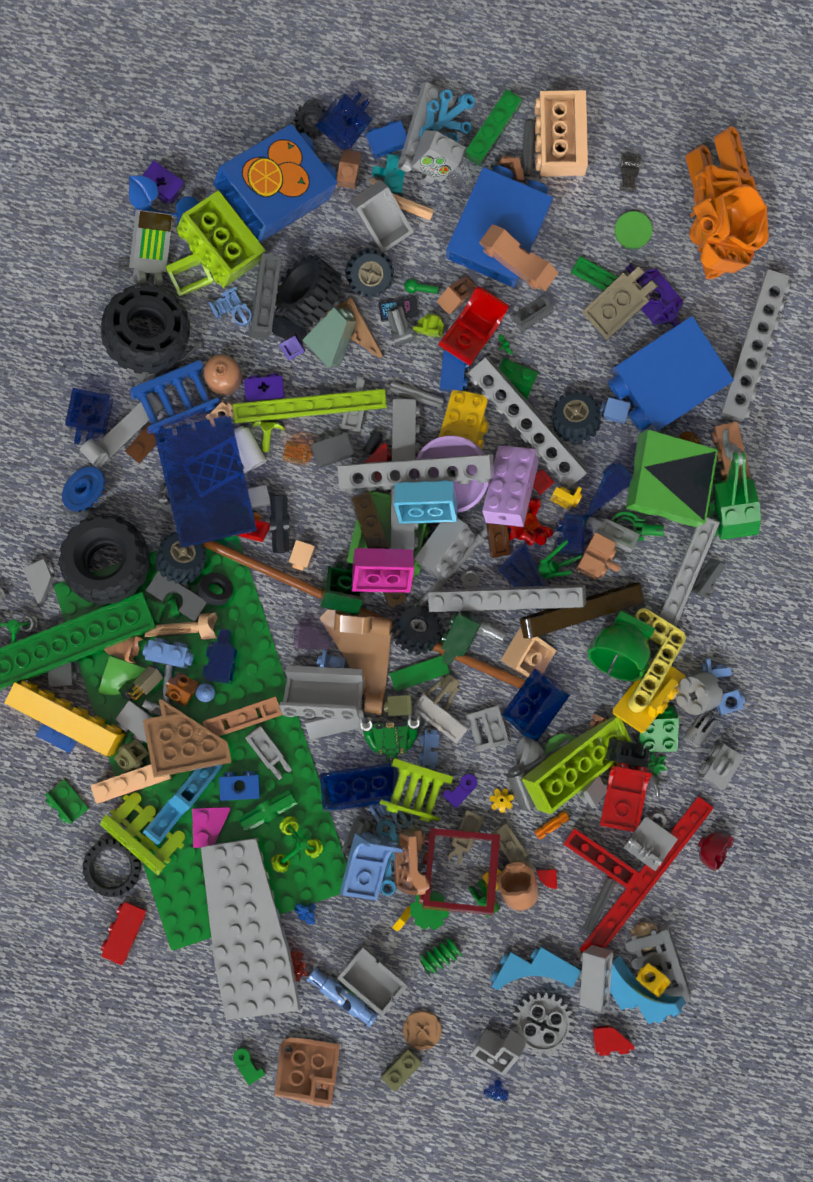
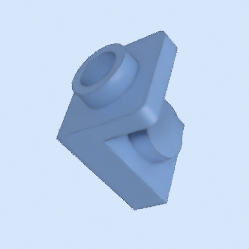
M323 649L322 656L318 655L317 667L344 668L345 666L344 657L327 655V650Z
M710 658L704 659V663L701 664L702 672L711 673L716 678L732 675L731 668H725V665L714 666L712 670Z

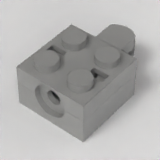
M718 744V746L712 747L708 754L710 756L707 763L704 762L698 772L701 773L699 778L717 789L725 790L744 756L725 744Z

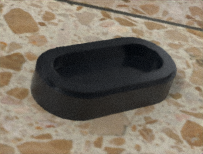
M277 317L273 320L272 333L277 337L286 340L296 334L302 343L303 339L307 336L306 328L296 325L291 320L283 317Z

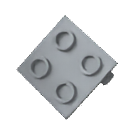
M645 817L624 846V849L656 871L678 839L648 817Z

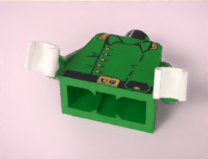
M409 715L408 722L372 724L371 718L368 717L369 722L366 724L362 723V719H360V726L363 729L365 741L371 750L378 752V755L386 754V765L392 766L394 758L398 759V754L405 753L414 744L417 738L420 716H418L417 721H412L411 715Z

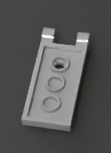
M428 82L422 83L403 151L398 161V169L406 173L412 169L411 163L421 140L419 131L426 124V104L429 101L436 100L440 108L439 94L442 89ZM453 95L452 99L448 101L447 113L455 106L457 97ZM439 110L434 114V123L438 121ZM442 127L438 132L446 134L448 128ZM421 173V180L429 184L434 182L435 179Z

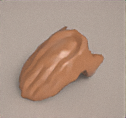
M133 636L129 640L104 650L110 655L124 659L126 662L135 663L133 658L138 655L140 649L138 642L142 638Z

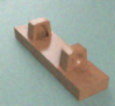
M273 697L202 722L206 729L217 736H222L281 716L282 712L277 697Z

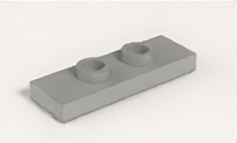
M424 693L411 708L456 744L460 742L469 730L468 727L440 705H434L433 700Z

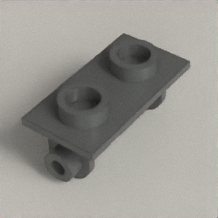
M356 816L341 852L349 855L355 833L370 832L372 822Z

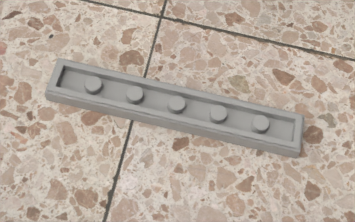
M707 517L705 524L696 527L659 617L675 627L720 523Z

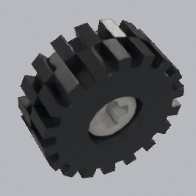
M410 605L409 608L407 606L403 607L396 615L391 628V633H393L392 639H396L395 644L397 646L400 644V649L403 651L405 648L408 649L410 654L415 651L416 655H420L421 651L423 654H427L428 650L431 652L442 633V623H439L440 618H435V612H428L429 608L425 607V609H422V605H417L416 608H414V605Z

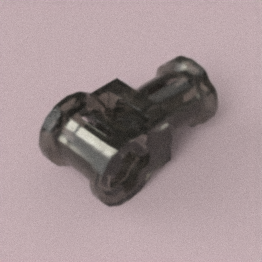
M621 154V191H636L635 179L640 170V154L637 156Z

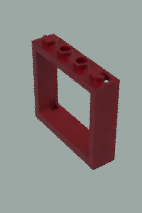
M430 828L429 833H425L424 845H428V852L423 854V864H426V872H422L428 879L429 889L426 890L425 894L420 895L419 903H423L422 909L493 916L500 835ZM435 836L491 841L486 906L429 901Z

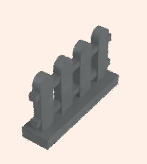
M660 924V931L656 932V929H651L650 934L637 937L636 934H632L631 939H628L625 944L627 951H636L637 956L631 960L632 968L639 970L645 967L647 963L652 966L661 964L663 969L658 971L663 973L671 982L663 994L683 996L686 1002L691 1001L690 988L669 924ZM661 944H665L666 949L662 950ZM656 947L657 951L642 954V949ZM666 962H670L671 967H668ZM652 976L648 982L654 981L656 976ZM674 979H676V981H677V984H675V985L673 984V981H672V980H674Z

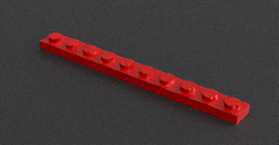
M696 797L669 832L678 840L663 859L661 865L656 871L646 864L643 865L630 888H626L580 946L579 950L584 952L591 945L604 949L607 947L714 809L701 797Z

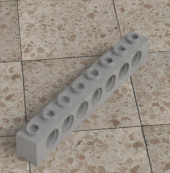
M769 269L764 274L732 375L734 381L729 384L721 409V416L740 422L749 417L751 407L748 406L750 400H754L757 392L754 387L756 382H760L763 373L760 371L762 364L765 365L768 357L766 349L773 342L772 330L778 326L779 318H777L779 311H782L785 300L782 299L784 293H788L791 285L788 282L790 277L788 275ZM769 290H775L778 296L772 297L769 294ZM769 307L772 310V314H765L763 308ZM758 325H764L766 327V332H760L758 330ZM752 343H758L761 349L758 351L754 350ZM746 361H753L755 368H749ZM741 378L748 379L749 386H743ZM735 396H741L744 403H736Z
M489 356L485 357L468 372L471 375L469 377L476 386L479 385L483 389V395L488 400L492 399L496 404V410L508 417L507 422L514 429L517 428L521 432L520 437L526 443L529 442L534 447L533 449H536L539 458L541 456L544 458L547 468L551 472L555 471L558 474V480L562 485H567L570 488L587 474L589 470ZM486 375H491L494 378L492 385H488L485 382ZM502 389L506 392V399L498 397V390ZM510 405H518L519 413H512ZM523 419H530L532 426L526 428L523 425ZM542 433L545 437L544 442H538L535 434ZM554 447L557 450V456H550L548 448ZM561 462L569 463L570 470H562L560 467Z
M493 454L343 464L337 466L339 489H346V492H355L357 488H364V491L376 490V487L383 486V490L395 489V483L440 482L447 480L458 481L459 484H469L470 480H478V483H487L489 479L495 477ZM470 464L477 467L475 475L469 472ZM451 466H455L458 469L456 476L450 473ZM432 467H435V468L438 469V471H439L438 477L432 476V474H431V468H432ZM414 468L418 469L420 472V476L418 479L414 478L412 475V470ZM394 470H398L401 473L399 480L394 478ZM376 471L382 474L381 481L375 479L374 474ZM358 472L363 475L362 483L356 479Z

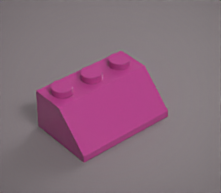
M354 548L352 591L410 593L414 572L413 550Z

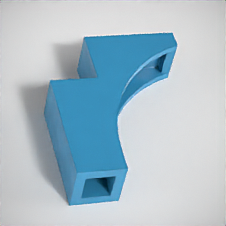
M539 946L538 949H533L529 957L532 959L531 962L512 951L508 954L504 953L499 962L502 966L499 971L495 970L490 981H492L491 987L500 990L503 986L516 979L528 976H542L558 980L572 988L581 973V969Z
M620 955L613 958L610 992L621 1010L628 1007L631 1010L638 1006L648 1024L655 1021L658 1024L664 1021L667 1016L671 1015L674 1017L682 1012L681 1008L687 1003L683 996H671L662 993L658 998L639 983Z

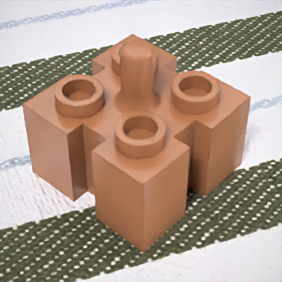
M595 533L575 570L593 580L602 578L608 568L618 572L621 566L611 561L617 551L614 548L616 543Z

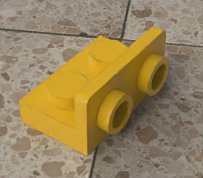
M556 487L550 501L570 511L572 506L576 508L583 494L580 493L582 488L578 487L574 495H571L568 489Z

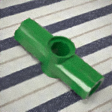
M289 789L277 797L270 798L259 804L254 810L238 819L245 832H248L280 816V813L295 806L297 802Z

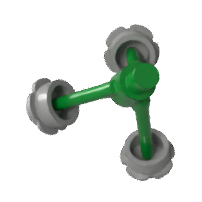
M26 614L20 619V622L15 619L5 622L4 618L0 615V631L7 627L12 636V643L16 642V633L19 632L20 628L27 633L34 632L38 627V620L35 616Z

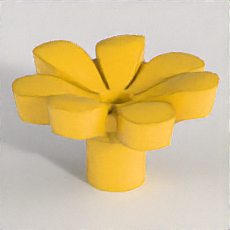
M496 788L494 790L495 796L489 797V801L493 802L491 808L493 810L499 808L500 813H505V808L512 809L513 804L510 801L514 800V795H508L509 791L506 788L502 792Z

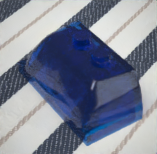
M392 762L319 773L323 811L368 808L382 805L380 804L381 800L391 802L399 777L398 768L392 766Z

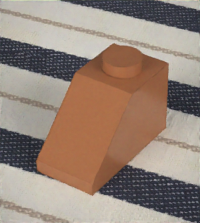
M344 149L336 179L337 186L356 189L362 152Z
M466 275L450 285L437 302L450 315L471 298L478 285Z

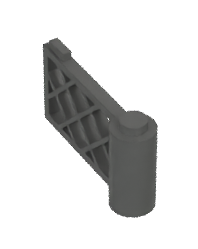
M569 739L560 743L559 748L524 767L515 766L509 769L506 776L521 810L526 811L535 807L522 778L531 769L537 767L549 756L571 742Z

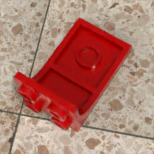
M477 286L464 310L440 340L438 346L471 366L500 326L509 308L508 304L482 287Z
M616 762V765L610 766L600 826L630 832L636 831L640 825L648 781L652 777V773L648 772L649 768L635 766V769L629 768V764Z

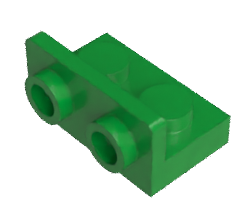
M66 779L61 781L50 792L44 794L47 797L45 801L52 809L56 808L59 812L58 817L63 823L72 824L89 810V807Z

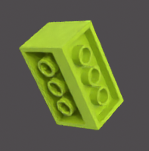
M219 190L183 213L176 228L178 235L189 244L192 253L197 254L201 258L203 267L212 273L214 281L223 288L258 265L262 253L266 251Z

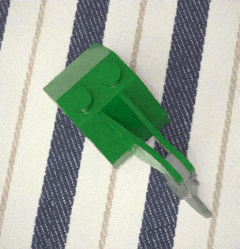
M724 429L723 446L726 458L729 457L731 465L727 480L713 482L716 518L720 522L718 536L720 540L758 535L761 514L755 483L751 476L746 477L744 451L738 448L737 444L729 442L728 429Z

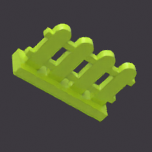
M132 793L130 796L125 795L123 797L125 802L116 811L112 809L109 812L112 815L111 817L106 814L101 820L100 825L154 873L159 875L166 866L163 863L166 862L168 864L171 861L169 856L177 848L181 850L184 847L182 842L185 839V834L182 831H176L173 835L168 832L165 837L169 840L161 849L157 848L154 845L155 842L140 833L143 827L154 819L153 816L156 813V809L151 805L142 809L138 805L141 801V796L138 793ZM133 810H136L139 815L130 824L125 818ZM135 836L141 841L140 843L134 838Z

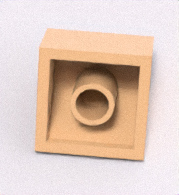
M519 628L500 661L538 683L557 650L539 637L524 639L522 630Z

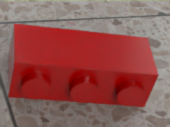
M125 901L124 904L120 903L116 911L118 918L116 922L111 923L108 930L111 934L108 940H104L100 950L103 951L101 957L121 966L125 964L146 916L147 909L129 901Z

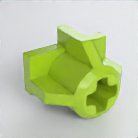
M428 313L418 320L417 327L413 326L412 330L428 337L443 338L445 325L438 315Z

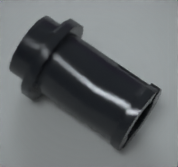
M376 430L369 433L370 437L362 449L371 455L375 452L380 441H383V434Z

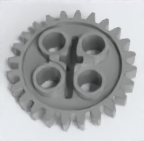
M537 992L536 998L529 994V1001L523 998L524 1005L517 1004L519 1012L513 1011L517 1018L511 1019V1022L516 1024L511 1029L512 1031H517L519 1035L527 1040L523 1049L526 1051L531 1048V1055L538 1051V1055L541 1057L542 1052L545 1051L548 1057L551 1050L554 1054H557V1047L563 1050L562 1043L569 1044L566 1037H573L569 1030L575 1029L573 1025H570V1022L575 1020L573 1017H568L572 1011H565L568 1004L564 1003L561 1005L562 998L560 997L555 1000V994H552L550 998L547 992H544L543 997ZM541 1007V1015L534 1016L532 1014L533 1008ZM553 1014L561 1016L558 1023L550 1021V1017ZM531 1017L539 1022L545 1020L547 1025L557 1027L559 1031H554L546 1026L540 1029L538 1023L529 1021L526 1018ZM528 1025L535 1026L536 1029L533 1034L525 1033V1028ZM547 1032L554 1034L553 1039L549 1042L543 1039L544 1034Z

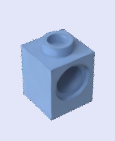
M608 397L607 401L602 402L600 413H603L602 418L624 424L630 403Z
M739 690L724 693L720 705L717 706L719 715L743 709V704H745L743 694L739 693ZM729 696L735 700L733 707H728L726 704V699Z

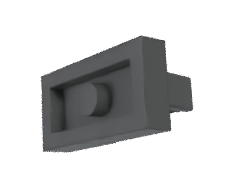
M710 559L696 578L691 593L710 599L715 592L711 585L720 577L725 566Z

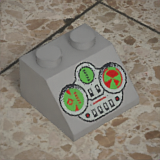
M424 131L411 167L442 182L459 165L465 147L438 131Z

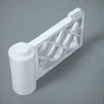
M241 426L233 431L234 435L197 457L193 454L184 459L185 464L182 466L200 498L207 496L267 461L248 427L244 428V426ZM229 443L234 448L232 456L222 454L224 446ZM208 455H218L215 466L206 464ZM221 456L231 459L228 469L218 467ZM234 460L241 461L245 467L239 472L231 470ZM194 463L201 464L199 475L192 474L189 466ZM205 466L215 468L212 479L202 476ZM218 469L227 471L226 479L222 482L215 480ZM201 479L211 481L209 489L204 492L199 487Z

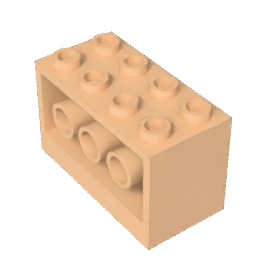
M586 90L540 91L534 108L536 116L535 134H539L535 141V152H539L536 159V171H539L540 176H585L588 166Z

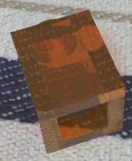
M286 441L283 462L306 466V463L311 462L312 451H309V445Z

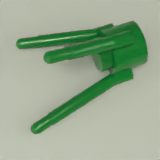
M565 540L546 558L540 560L541 564L538 569L541 576L547 578V580L553 577L568 575L572 573L571 570L557 571L560 567L575 562L583 556L578 555L559 564L554 560L551 561L550 559L568 543V540Z

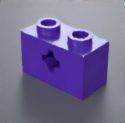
M154 160L142 175L154 181L158 189L157 197L165 204L169 202L173 205L186 187L182 180ZM159 182H161V183H164V182H165L166 185H165V186H163V185H160V186H159L158 183H159Z
M277 373L268 374L267 377L260 378L259 375H252L248 379H244L246 402L285 399L283 377ZM264 384L267 386L266 392H263L261 389Z

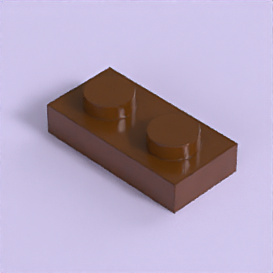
M150 422L125 450L139 464L142 463L164 437L162 432L158 434L147 433L148 426L152 425Z
M486 523L490 557L496 558L510 555L507 525Z

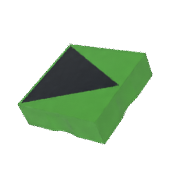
M646 430L639 434L634 458V473L630 481L626 508L649 515L663 516L671 521L692 527L705 524L718 450L652 430Z

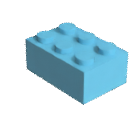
M453 481L395 483L394 506L399 524L457 522L458 502Z

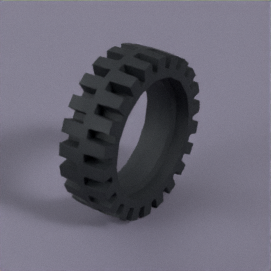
M106 839L89 849L84 857L82 873L88 887L94 890L95 893L107 897L120 896L130 891L137 883L141 874V860L117 839ZM106 849L122 851L128 857L131 864V872L128 879L117 887H108L101 884L93 872V864L96 857Z

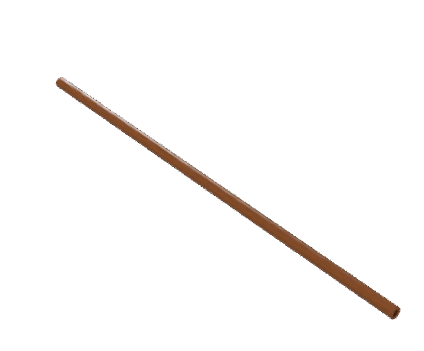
M185 529L184 534L190 532L192 533L191 536L194 537L196 535L199 537L198 541L204 543L203 547L321 599L322 589L189 529ZM362 607L359 612L368 613L372 617L384 618ZM437 642L433 650L441 654L445 652V650L441 649L443 644ZM467 654L461 657L456 656L455 660L548 702L551 701L554 693Z

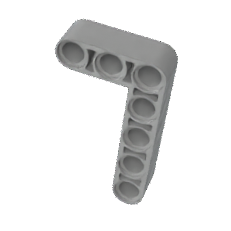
M152 392L147 398L156 417H158V413L162 409L165 410L161 399ZM140 402L98 443L93 439H89L82 445L80 452L97 469H103V465L117 456V452L121 448L124 449L131 442V439L134 436H138L145 428L144 426L150 422L142 403Z

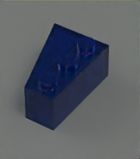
M525 543L496 571L511 587L546 586Z

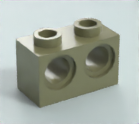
M407 1047L381 1074V1079L396 1092L422 1065V1060Z

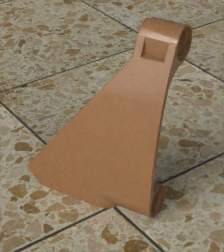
M327 609L320 616V620L335 641L350 668L363 669L365 677L363 689L365 704L363 712L382 715L388 674L392 619L372 617L364 612H358L357 615Z

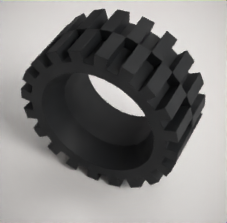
M308 255L307 259L305 257L301 258L300 263L295 262L293 268H289L286 271V277L281 278L280 281L282 283L277 287L278 293L276 294L275 302L276 309L302 328L312 326L313 322L317 324L320 322V317L325 318L327 316L326 312L332 310L334 307L332 304L339 299L337 294L342 291V288L339 286L343 285L339 272L317 255Z

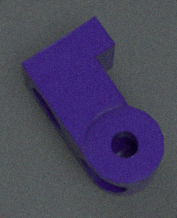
M466 774L461 777L460 784L452 792L447 789L442 796L457 808L475 789L477 779L471 774Z

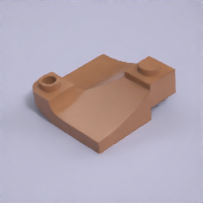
M418 829L401 830L399 832V846L404 850L403 853L395 852L396 889L409 895H422L429 889L428 879L425 875L418 872L417 853L422 850V845H424V835Z
M287 1038L282 1041L278 1050L274 1096L294 1099L314 1106L327 1108L331 1106L333 1087L336 1083L340 1044L302 1038ZM285 1047H290L291 1053H287Z

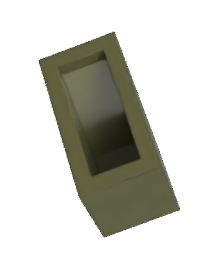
M411 695L388 697V701H384V712H388V716L412 715Z

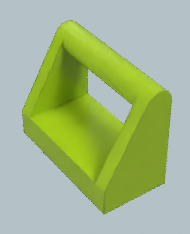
M192 254L165 266L179 297L214 282L209 270L204 268L207 277L179 289L174 275L202 264L201 258L197 254Z

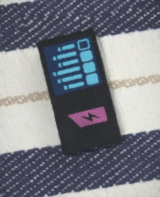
M416 297L378 303L381 322L389 321L386 310L396 306H402L405 318L419 316Z

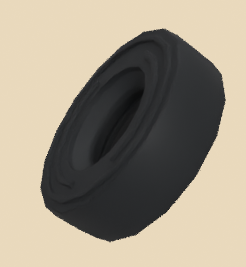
M209 573L200 580L198 591L201 598L207 603L215 606L223 605L231 598L233 585L223 574ZM216 584L222 588L223 592L215 594L210 591L209 585Z

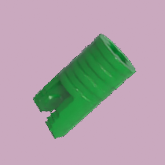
M481 879L478 881V886L484 895L483 897L472 885L468 887V890L479 906H486L487 886ZM496 900L494 913L501 909Z

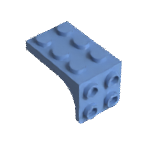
M369 832L355 833L340 894L377 901L389 856L392 852L403 853L404 849L399 846V842L391 840V837L387 835L375 837L374 834Z

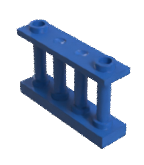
M201 360L130 388L129 394L131 399L141 401L152 424L147 428L148 434L161 433L167 426L204 411L209 413L216 408L219 403L218 397L213 400L210 399L199 376L203 370ZM188 377L193 379L204 402L196 407H193L182 384L183 379ZM171 384L176 387L186 408V411L179 414L175 413L165 392L166 386ZM154 391L158 393L169 418L158 421L147 398L148 394Z

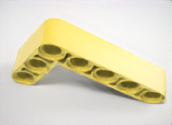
M644 608L640 609L633 617L638 620L639 617H642L646 624L661 630L662 633H659L655 629L650 637L651 640L661 646L649 664L647 672L629 698L628 706L633 712H641L650 703L686 640L682 630ZM671 637L675 638L678 643L673 642ZM663 652L667 653L669 658H665ZM654 668H658L660 674L656 673ZM645 683H648L651 686V689H648L645 686ZM636 698L642 701V705L636 702Z

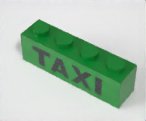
M507 89L505 90L466 149L465 158L479 167L483 165L521 107L522 98Z

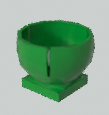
M620 611L611 626L597 632L592 639L588 649V659L597 669L607 674L615 656L618 654L608 676L621 681L635 682L640 680L648 669L651 656L648 640L653 635L655 628Z

